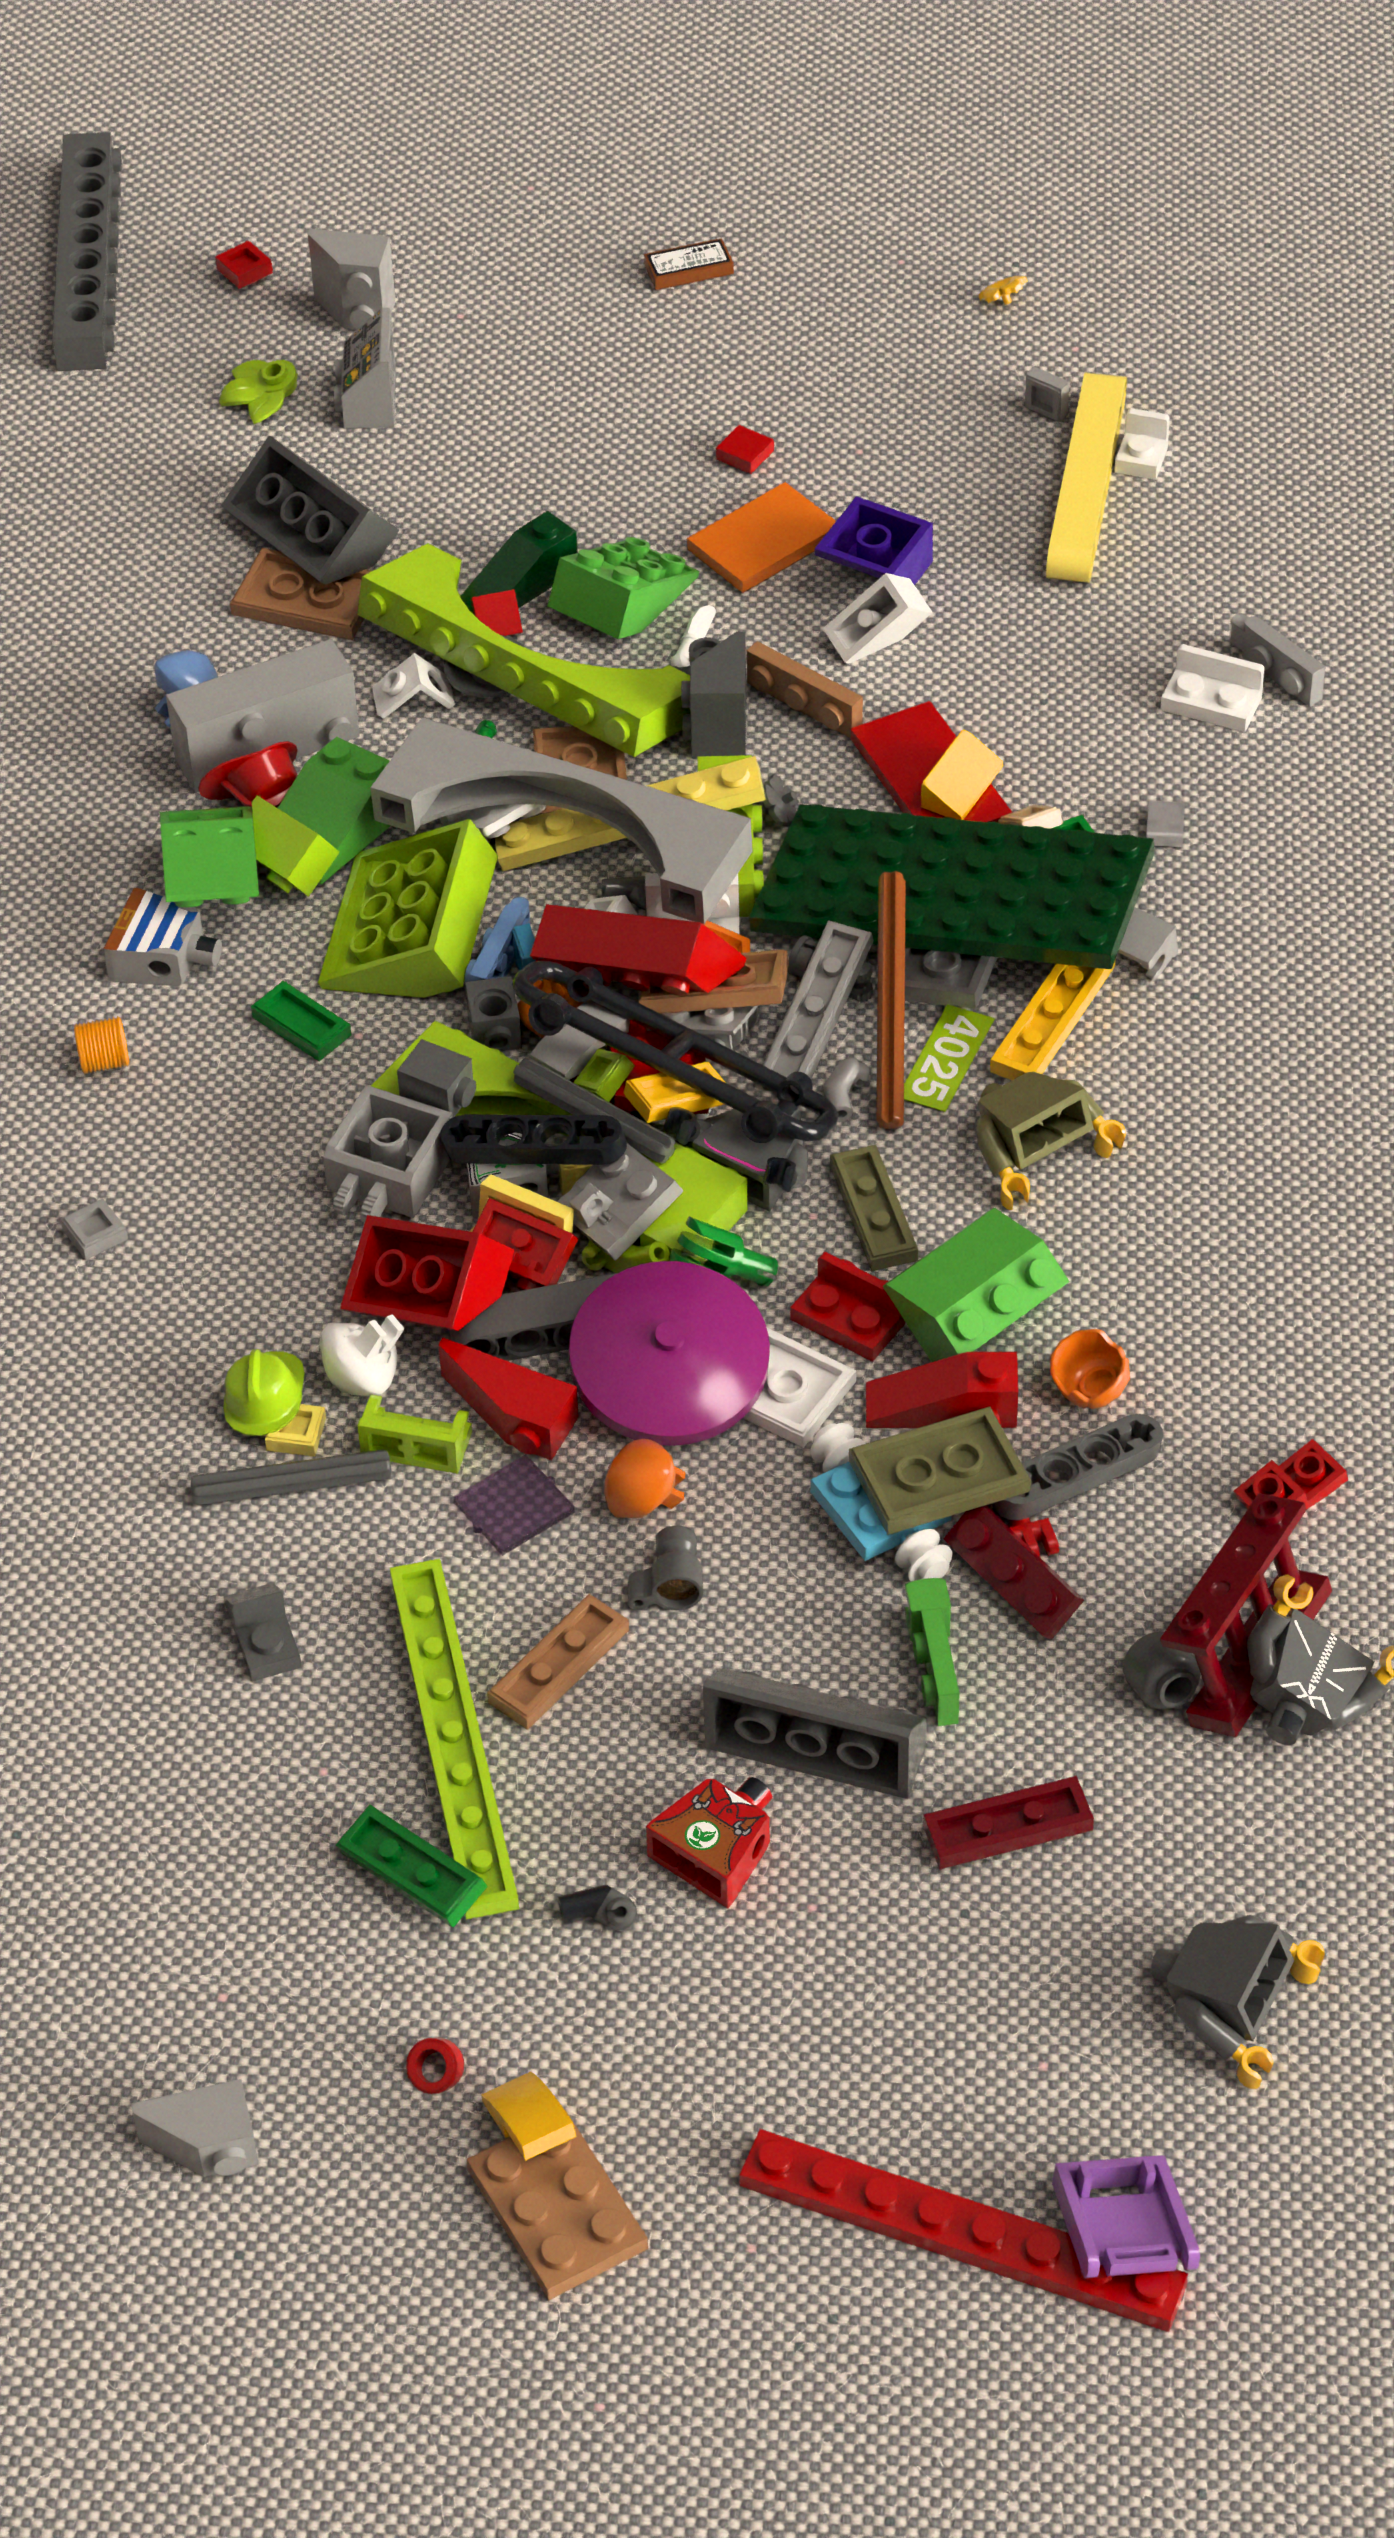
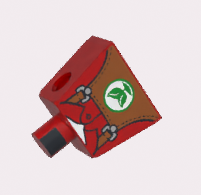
M749 1777L735 1792L715 1779L704 1780L648 1823L646 1826L647 1856L728 1909L735 1901L770 1843V1820L763 1809L772 1800L771 1791L762 1781L755 1777Z

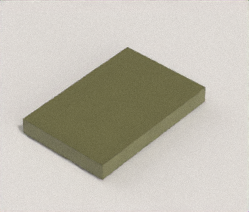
M991 1407L849 1449L848 1460L887 1535L1030 1492L1031 1480Z

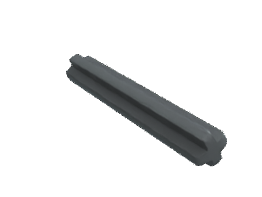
M524 1058L519 1065H516L513 1071L516 1084L572 1115H606L614 1117L622 1126L627 1143L638 1152L658 1163H665L673 1155L675 1140L669 1135L530 1058Z
M383 1449L194 1475L191 1477L192 1498L195 1504L203 1505L386 1480L391 1477L392 1472L388 1451Z

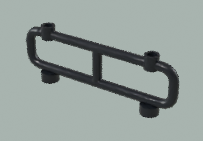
M534 961L521 969L512 981L515 994L523 1002L531 1006L528 1013L529 1022L538 1033L552 1036L569 1025L743 1113L741 1120L742 1130L750 1140L756 1143L770 1142L779 1132L798 1140L818 1141L826 1137L837 1125L839 1114L836 1107L826 1097L812 1090V1081L805 1073L793 1072L788 1077H785L604 986L602 974L594 967H584L576 972L556 962ZM540 979L558 983L567 988L570 997L575 1001L586 1002L590 999L671 1041L662 1050H659L568 1004L562 996L555 993H546L533 984ZM581 980L588 984L589 989L582 984ZM691 1050L777 1093L779 1101L784 1099L791 1101L796 1106L800 1105L814 1112L818 1117L813 1122L794 1118L782 1112L773 1102L760 1101L679 1059ZM790 1085L796 1087L799 1091V1094L795 1093L791 1089Z

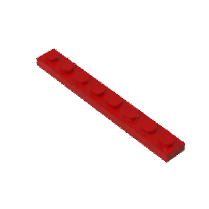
M759 2129L739 2174L741 2187L1166 2332H1170L1187 2287L1188 2273L1177 2269L1168 2272L1107 2276L1103 2265H1100L1098 2277L1085 2278L1068 2232L763 2129Z

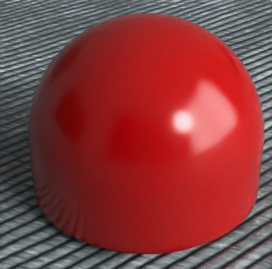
M441 2037L426 2038L417 2042L409 2051L406 2060V2071L409 2080L419 2091L427 2094L441 2093L455 2086L462 2078L465 2068L464 2057L458 2046L452 2041ZM439 2052L445 2059L446 2070L439 2081L431 2082L423 2076L422 2065L427 2056Z

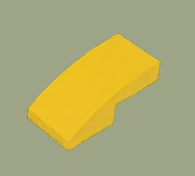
M531 2071L481 2094L482 2102L504 2137H511L525 2161L576 2137L573 2121L544 2082Z

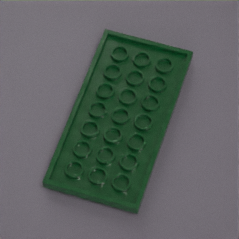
M800 804L764 882V886L749 915L751 932L799 937L806 935L811 938L820 939L829 920L871 932L873 937L872 944L878 945L879 876L884 872L891 873L897 871L903 874V878L906 881L905 948L1112 969L1155 853L1154 838L1092 833L1085 830L1051 829L1042 826L1030 827L1001 824L998 822L958 820L951 817L917 816L909 813L897 814L868 811L866 809L825 807L818 804Z

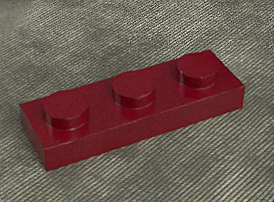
M986 1505L965 1511L943 1538L1019 1614L1046 1638L1052 1640L1084 1602V1599Z
M1077 1776L923 1814V1828L939 1870L1093 1831L1094 1817Z

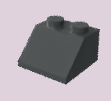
M735 632L692 661L690 681H682V708H690L691 714H683V741H692V759H697V756L746 755L747 685L745 632Z

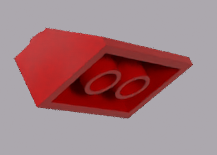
M367 1215L340 1309L346 1312L380 1318L394 1315L398 1321L459 1331L501 1298L514 1249L477 1232Z

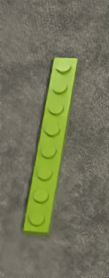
M439 1558L391 1567L392 1588L452 1858L480 1876L488 1886L465 1913L466 1920L518 1910V1894L441 1560Z

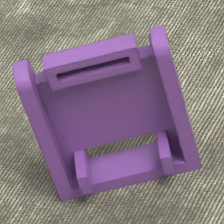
M1165 2155L1055 2163L1052 2185L1085 2278L1098 2277L1100 2265H1103L1107 2276L1175 2271L1178 2259L1181 2260L1185 2270L1198 2269L1200 2261L1199 2247ZM1137 2186L1139 2194L1089 2198L1091 2189Z

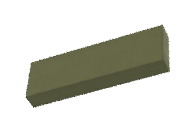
M871 1145L831 1154V1170L871 1271L918 1261V1247L877 1146Z

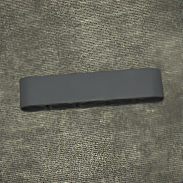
M617 1273L502 1294L501 1298L459 1331L449 1330L451 1340L506 1361L569 1350L571 1330L579 1309L587 1297L599 1285Z

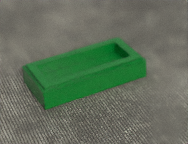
M285 981L279 983L251 1006L252 1018L319 1062L352 1035L351 1024Z

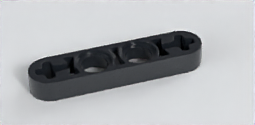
M465 1114L458 1115L447 1121L441 1129L440 1136L449 1158L454 1162L466 1164L604 1165L617 1161L624 1155L627 1149V1141L619 1121L614 1117L606 1115ZM509 1133L522 1134L520 1140L515 1144L509 1146L498 1144L500 1139ZM564 1133L569 1135L567 1140L558 1146L545 1145L546 1140L554 1134Z

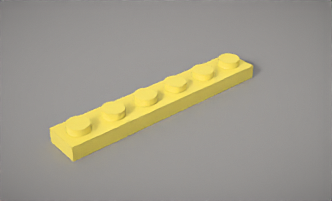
M756 756L647 785L657 790L692 799L725 811L766 800ZM563 808L509 823L510 829L506 833L495 837V844L502 871H507L627 837L599 819Z

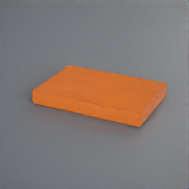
M784 482L688 537L687 550L744 593L814 552L815 547L836 520L788 483Z

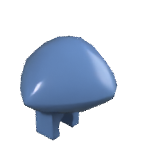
M191 650L165 655L158 659L154 665L157 685L167 694L218 677L210 659L200 652ZM165 695L155 709L158 713L167 717L164 722L170 727Z

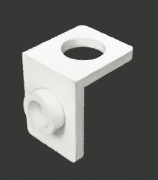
M415 653L395 669L390 670L372 688L377 715L383 719L420 690L448 709L455 705L451 685L444 673ZM428 675L435 679L441 691L432 684Z

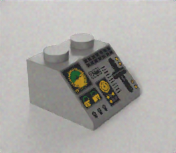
M381 308L343 342V359H335L336 385L342 384V386H334L335 412H343L344 429L394 427L396 366L391 308Z

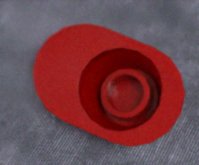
M290 741L278 742L258 752L219 764L200 780L198 786L200 795L208 800H223L235 797L244 806H251V808V802L257 795L273 806L279 807L298 776L293 765L298 753L296 745Z

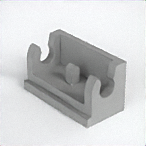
M1134 907L1118 953L1141 963V967L1148 970L1145 976L1155 980L1170 960L1174 959L1178 954L1176 926Z

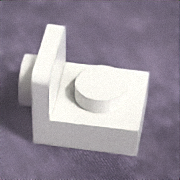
M1134 408L1128 410L1125 435L1115 459V473L1156 480L1168 448L1169 415Z

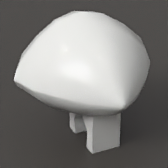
M394 1315L387 1316L381 1326L375 1320L369 1321L366 1327L354 1323L326 1324L321 1332L319 1341L321 1358L325 1373L330 1382L341 1392L370 1397L371 1394L381 1395L390 1387L398 1359L395 1343L404 1331V1328Z

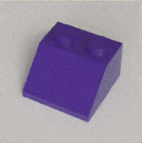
M856 496L815 547V555L877 578L882 577L885 573L909 578L915 586L933 562V523Z

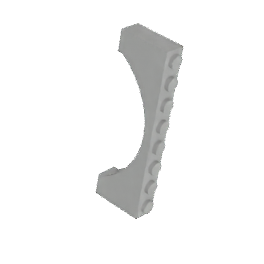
M423 717L370 787L375 821L413 833L421 825L444 816L465 810L504 804L555 806L599 819L629 838L646 855L660 878L662 911L703 924L706 923L752 853L751 818Z

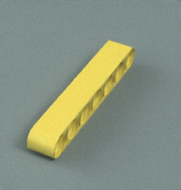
M1084 373L1049 543L1046 565V578L1090 583L1124 411L1127 388L1126 376Z

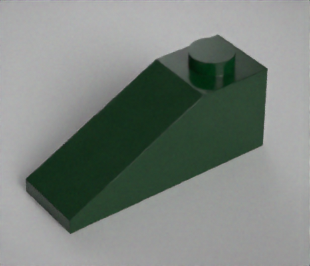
M549 511L539 515L517 529L461 594L462 601L473 613L471 597L515 589L518 609L552 588L560 557L578 553L576 530Z

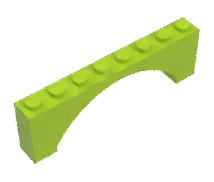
M429 543L362 576L357 615L632 757L638 756L683 729V714H691L690 708H682V681H690V675L670 665L656 669H625L586 665L535 652L497 634L483 624L467 608L458 593L461 559Z
M436 1020L371 1085V1087L399 1095L397 1070L420 1040L423 1039L472 1059L473 1080L476 1081V1092L471 1103L467 1107H462L455 1117L465 1114L572 1115L516 1084L513 1071L516 1065L520 1063L507 1057L500 1050L489 1048L469 1038L462 1031L451 1029ZM676 1142L673 1155L665 1163H658L642 1154L674 1179L683 1192L640 1235V1246L661 1241L667 1245L670 1254L675 1248L702 1258L685 1249L677 1242L682 1231L704 1237L686 1225L688 1217L690 1216L729 1231L748 1210L747 1178L741 1176L730 1167H723L700 1155L693 1148L684 1147Z

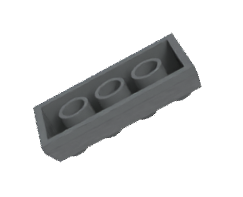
M270 435L221 504L224 509L325 585L375 566L399 532V529Z
M722 1668L707 1677L703 1685L706 1749L905 1799L909 1798L926 1749V1718L916 1716L903 1709L891 1710L867 1704L850 1696L839 1697L815 1691L802 1684L790 1685L766 1679L749 1671L738 1672Z

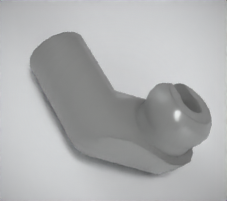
M856 1058L841 1060L823 1085L824 1096L838 1111V1122L847 1121L853 1115L848 1094L852 1086L855 1088L863 1087V1081H868L870 1072L868 1066L865 1063L858 1062Z

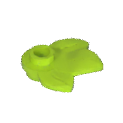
M262 360L244 362L232 370V375L235 379L224 386L219 403L222 407L248 404L250 418L253 424H257L277 412L283 406L284 399L295 391L298 378L297 370L293 363L287 360H275L269 363Z

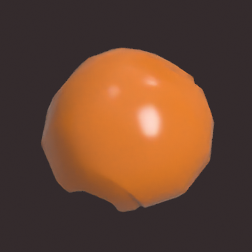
M1099 1329L1077 1330L1060 1340L1050 1355V1373L1057 1388L1068 1401L1083 1409L1105 1407L1120 1397L1130 1381L1129 1359L1126 1358L1122 1347L1118 1346L1104 1331Z

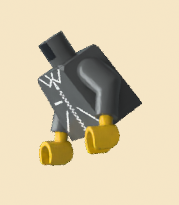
M1283 1575L1275 1581L1273 1590L1277 1601L1275 1605L1269 1604L1247 1639L1250 1674L1254 1678L1250 1694L1255 1702L1273 1713L1266 1733L1271 1739L1284 1745L1294 1744L1300 1732L1311 1736L1324 1728L1336 1730L1363 1716L1389 1690L1387 1683L1394 1677V1670L1391 1666V1660L1394 1656V1645L1388 1646L1381 1653V1668L1377 1672L1371 1670L1375 1661L1297 1610L1306 1607L1311 1602L1313 1589L1304 1582L1299 1587L1297 1594L1292 1598H1288V1591L1295 1581V1578L1290 1575Z
M1254 1915L1243 1916L1223 1923H1199L1192 1928L1181 1951L1160 1948L1154 1954L1151 1965L1153 1978L1156 1981L1166 1982V1986L1175 2003L1176 2013L1180 2019L1203 2042L1225 2060L1230 2057L1239 2063L1237 2077L1245 2087L1250 2089L1259 2088L1262 2078L1248 2064H1257L1264 2071L1270 2073L1273 2059L1271 2053L1261 2046H1253L1247 2049L1242 2044L1243 2040L1254 2041L1289 1970L1297 1981L1304 1984H1312L1319 1976L1320 1968L1318 1966H1321L1325 1957L1324 1948L1319 1942L1306 1940L1297 1945L1293 1943L1294 1937L1282 1931L1279 1925L1269 1924Z

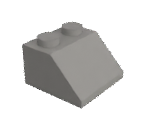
M309 228L308 243L314 299L344 329H359L381 308H391L392 313L395 305V290L390 236Z

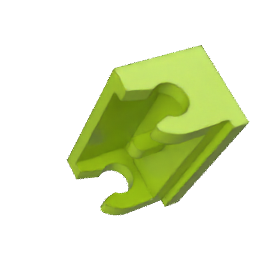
M370 1395L362 1418L359 1419L357 1425L360 1452L384 1449L388 1451L390 1462L458 1474L473 1432L472 1423L467 1422L469 1411L458 1410L453 1423L386 1412L385 1407H380L382 1396Z

